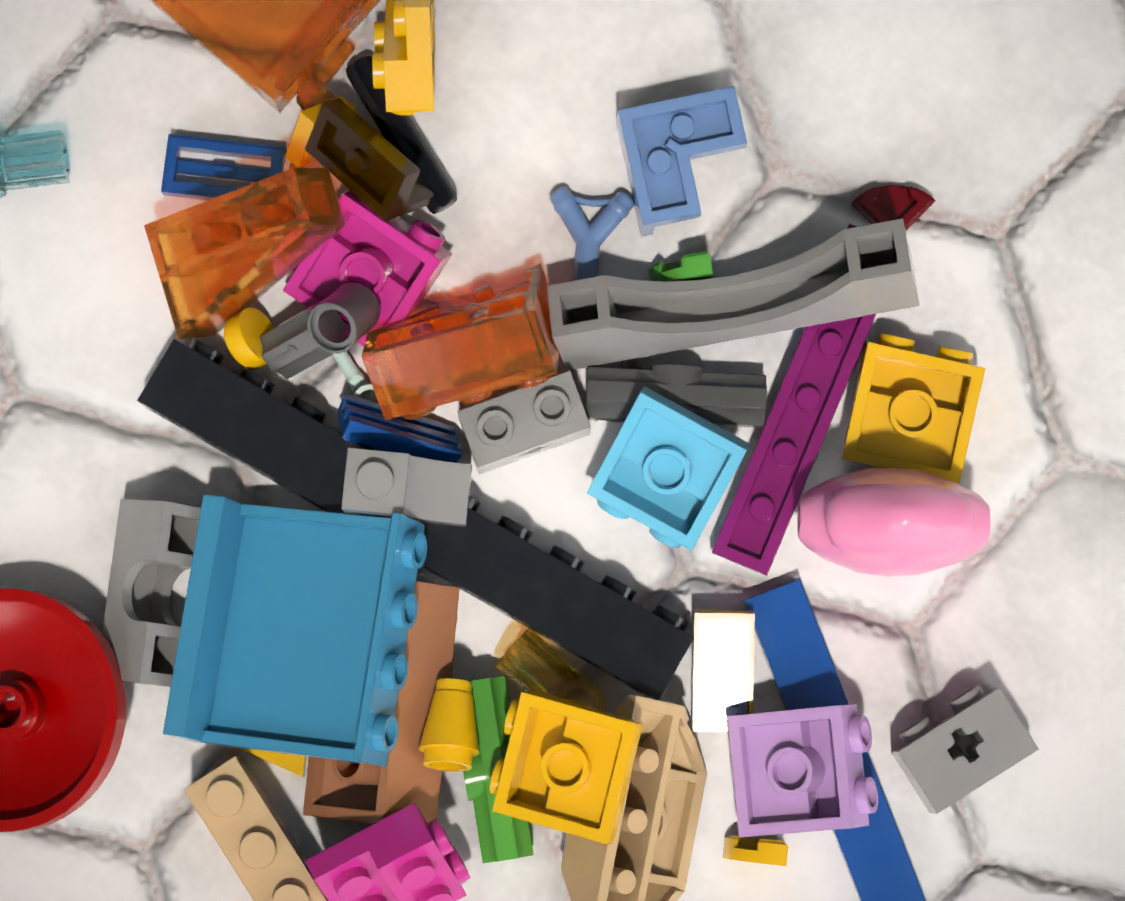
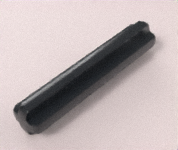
M366 55L352 62L346 68L347 77L382 135L421 170L418 179L434 193L430 204L426 206L429 212L436 214L452 206L457 201L456 192L409 115H397L392 112H386L385 89H374L372 56Z

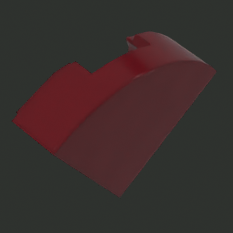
M888 185L874 187L863 192L852 201L851 205L871 224L903 218L905 230L907 231L936 200L926 192L915 187Z

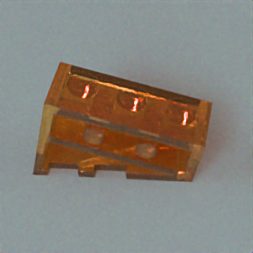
M292 168L144 225L178 339L215 336L224 328L225 322L229 317L248 308L345 226L328 168Z
M538 264L524 270L527 278L526 282L494 294L490 284L473 290L476 302L459 309L441 313L439 306L436 305L368 332L361 357L384 419L388 420L403 416L405 419H417L428 415L440 405L458 400L462 404L476 403L489 397L495 390L514 385L521 389L532 388L547 381L551 375L557 374L559 351L552 339L547 286L549 285L542 265Z

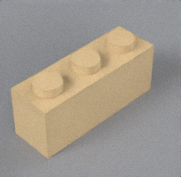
M234 756L183 789L254 901H328L311 875L305 861L307 860L305 854L243 757Z

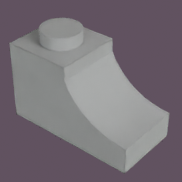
M348 448L341 509L345 514L392 518V513H401L418 522L466 527L472 465L426 459L407 453Z

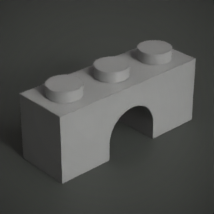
M120 500L102 634L115 654L120 667L121 679L124 682L171 687L181 627L172 618L170 595L178 576L185 570L191 569L201 512L200 507L157 500Z

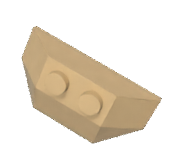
M628 695L613 715L642 722L643 727L614 843L607 845L567 833L561 871L571 901H677L685 892L707 771L697 741L687 724L689 717L685 706L636 695Z

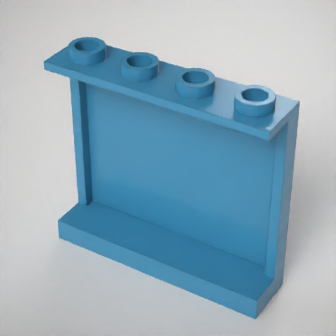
M203 495L163 734L191 742L387 767L389 752L394 749L398 738V722L395 717L398 692L404 687L408 675V662L404 654L408 630L413 627L417 617L418 604L414 591L418 569L423 566L427 554V540L424 534L425 525L401 513H392V518L248 505L238 503L223 496Z

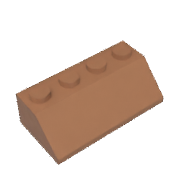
M416 581L414 594L418 604L417 617L413 627L408 630L404 654L408 662V675L404 687L398 692L395 717L398 722V738L394 749L389 752L387 767L309 757L303 815L375 824L415 802L427 823L437 818L442 771L425 767L423 765L424 753L419 751L418 748L436 689V681L452 678L459 587Z

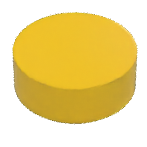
M252 307L245 308L229 317L224 325V338L228 350L234 359L242 366L251 370H257L267 365L261 356L263 349L260 336L273 328V324L264 313Z

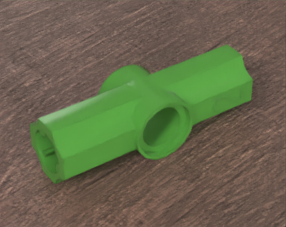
M505 676L469 681L472 683L479 755L473 757L472 769L463 771L468 801L473 800L482 862H498L534 855L532 847L534 844L530 822L492 811L496 795L490 793L491 776L497 761L500 758L505 759L510 736L504 733L505 719L510 707Z

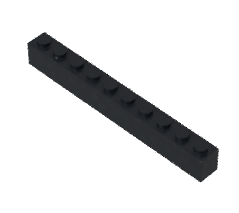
M193 338L189 347L173 339L137 401L146 409L325 512L345 514L341 508L348 448L375 449L345 441L341 434L322 424L327 415L308 402L296 397L290 406L271 395L276 385L252 370L244 368L241 375L238 376L222 367L220 363L224 355L205 343ZM470 495L466 527L420 522L425 525L424 534L427 540V554L422 566L423 568L459 587L471 596L654 700L660 699L694 639L693 636L684 632L689 623L687 620L658 604L653 613L635 604L632 600L637 593L636 591L608 575H605L602 582L599 583L581 573L580 570L585 562L556 545H553L549 554L528 542L533 533L510 518L502 515L497 524L477 513L481 503Z

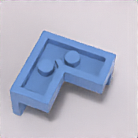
M735 86L618 110L617 130L641 237L652 235L654 227L701 217V208L690 163L691 159L746 148L747 140Z

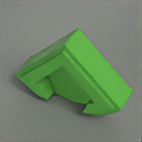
M707 251L682 255L681 262L666 264L658 262L649 269L650 281H694L711 279L713 275L711 256Z

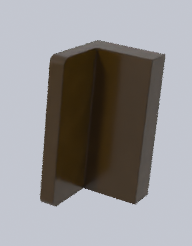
M340 98L323 103L305 147V150L385 222L430 204L434 193L418 179L421 170Z

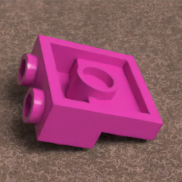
M349 190L343 193L283 291L308 308L328 297L338 287L346 283H359L369 288L376 296L380 305V317L377 324L357 342L376 356L381 357L386 354L416 305L424 300L452 256V253L442 247L445 241L444 235L430 224L421 220H415L411 226L400 217L385 222ZM338 311L340 318L350 325L348 318Z
M415 802L305 860L314 881L328 901H457L467 896L461 883L471 878L455 846H452L438 818L427 823Z

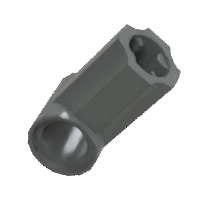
M350 282L343 284L328 297L264 332L260 336L263 349L261 356L272 373L277 372L286 379H289L334 353L346 352L377 324L380 317L378 300L369 288L359 283ZM338 311L348 318L350 325L340 318Z

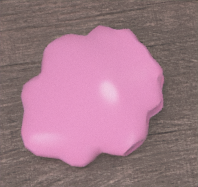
M866 468L826 480L808 490L799 499L797 518L798 538L806 548L820 558L856 573L886 577L920 575L954 565L978 553L989 541L990 508L980 495L959 483L921 470Z

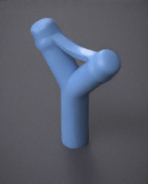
M567 187L557 188L551 193L550 200L554 205V210L559 214L576 243L573 281L596 277L600 246L619 223L629 215L630 210L635 205L634 201L625 192H618L611 199L589 200L572 195ZM578 204L589 207H606L589 224Z

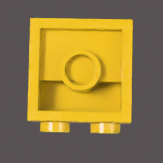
M386 0L385 22H374L373 87L374 89H385L386 112H392L397 115H412L419 111H434L435 28L433 0Z
M880 333L878 344L865 342L841 459L880 468L917 469L960 484L986 368L971 365L973 354L938 346L936 357L913 352L914 340Z
M537 690L521 692L520 699H515L511 703L505 719L504 733L510 736L505 759L500 758L497 761L490 780V793L496 795L492 811L609 845L614 843L643 723L591 708V705Z

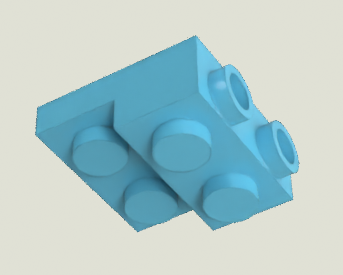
M644 386L587 494L598 499L597 504L608 514L621 519L631 517L649 527L650 534L661 543L674 548H679L682 545L692 551L747 452L750 443Z

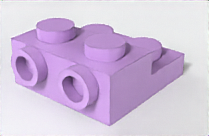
M857 704L727 716L739 837L869 826L868 814L875 813L878 807V791L872 777H864L862 752L870 751L872 732L868 718L864 715L858 716Z

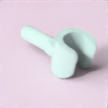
M347 351L333 354L334 359L348 380V385L353 391L352 396L359 397L362 392L373 390L379 395L382 404L387 406L385 392L380 387L367 382Z

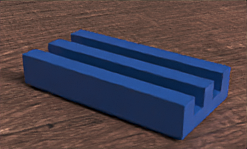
M168 134L161 192L165 196L279 209L286 148ZM179 151L271 161L269 171L178 160ZM176 174L263 183L268 184L267 191L175 180Z
M344 394L337 412L342 437L345 441L379 451L407 453L416 457L445 462H459L462 450L458 447L459 439L455 436V426Z

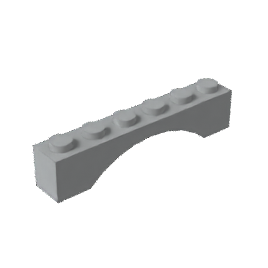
M903 218L844 229L822 244L796 257L765 268L732 276L694 281L662 282L602 275L547 286L552 339L567 371L920 306L912 256Z

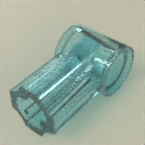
M62 130L1 137L0 135V198L7 195V190L70 183L69 156Z

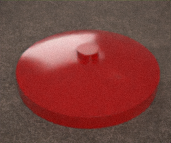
M7 588L0 589V832H14L37 829L65 818L80 808L100 788L112 769L122 744L126 722V694L124 681L121 679L120 667L112 648L98 627L86 615L64 600L52 595L32 590Z

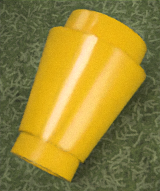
M453 678L436 681V689L418 748L419 751L424 753L423 765L425 767L451 772L472 769L473 757L479 755L471 682Z

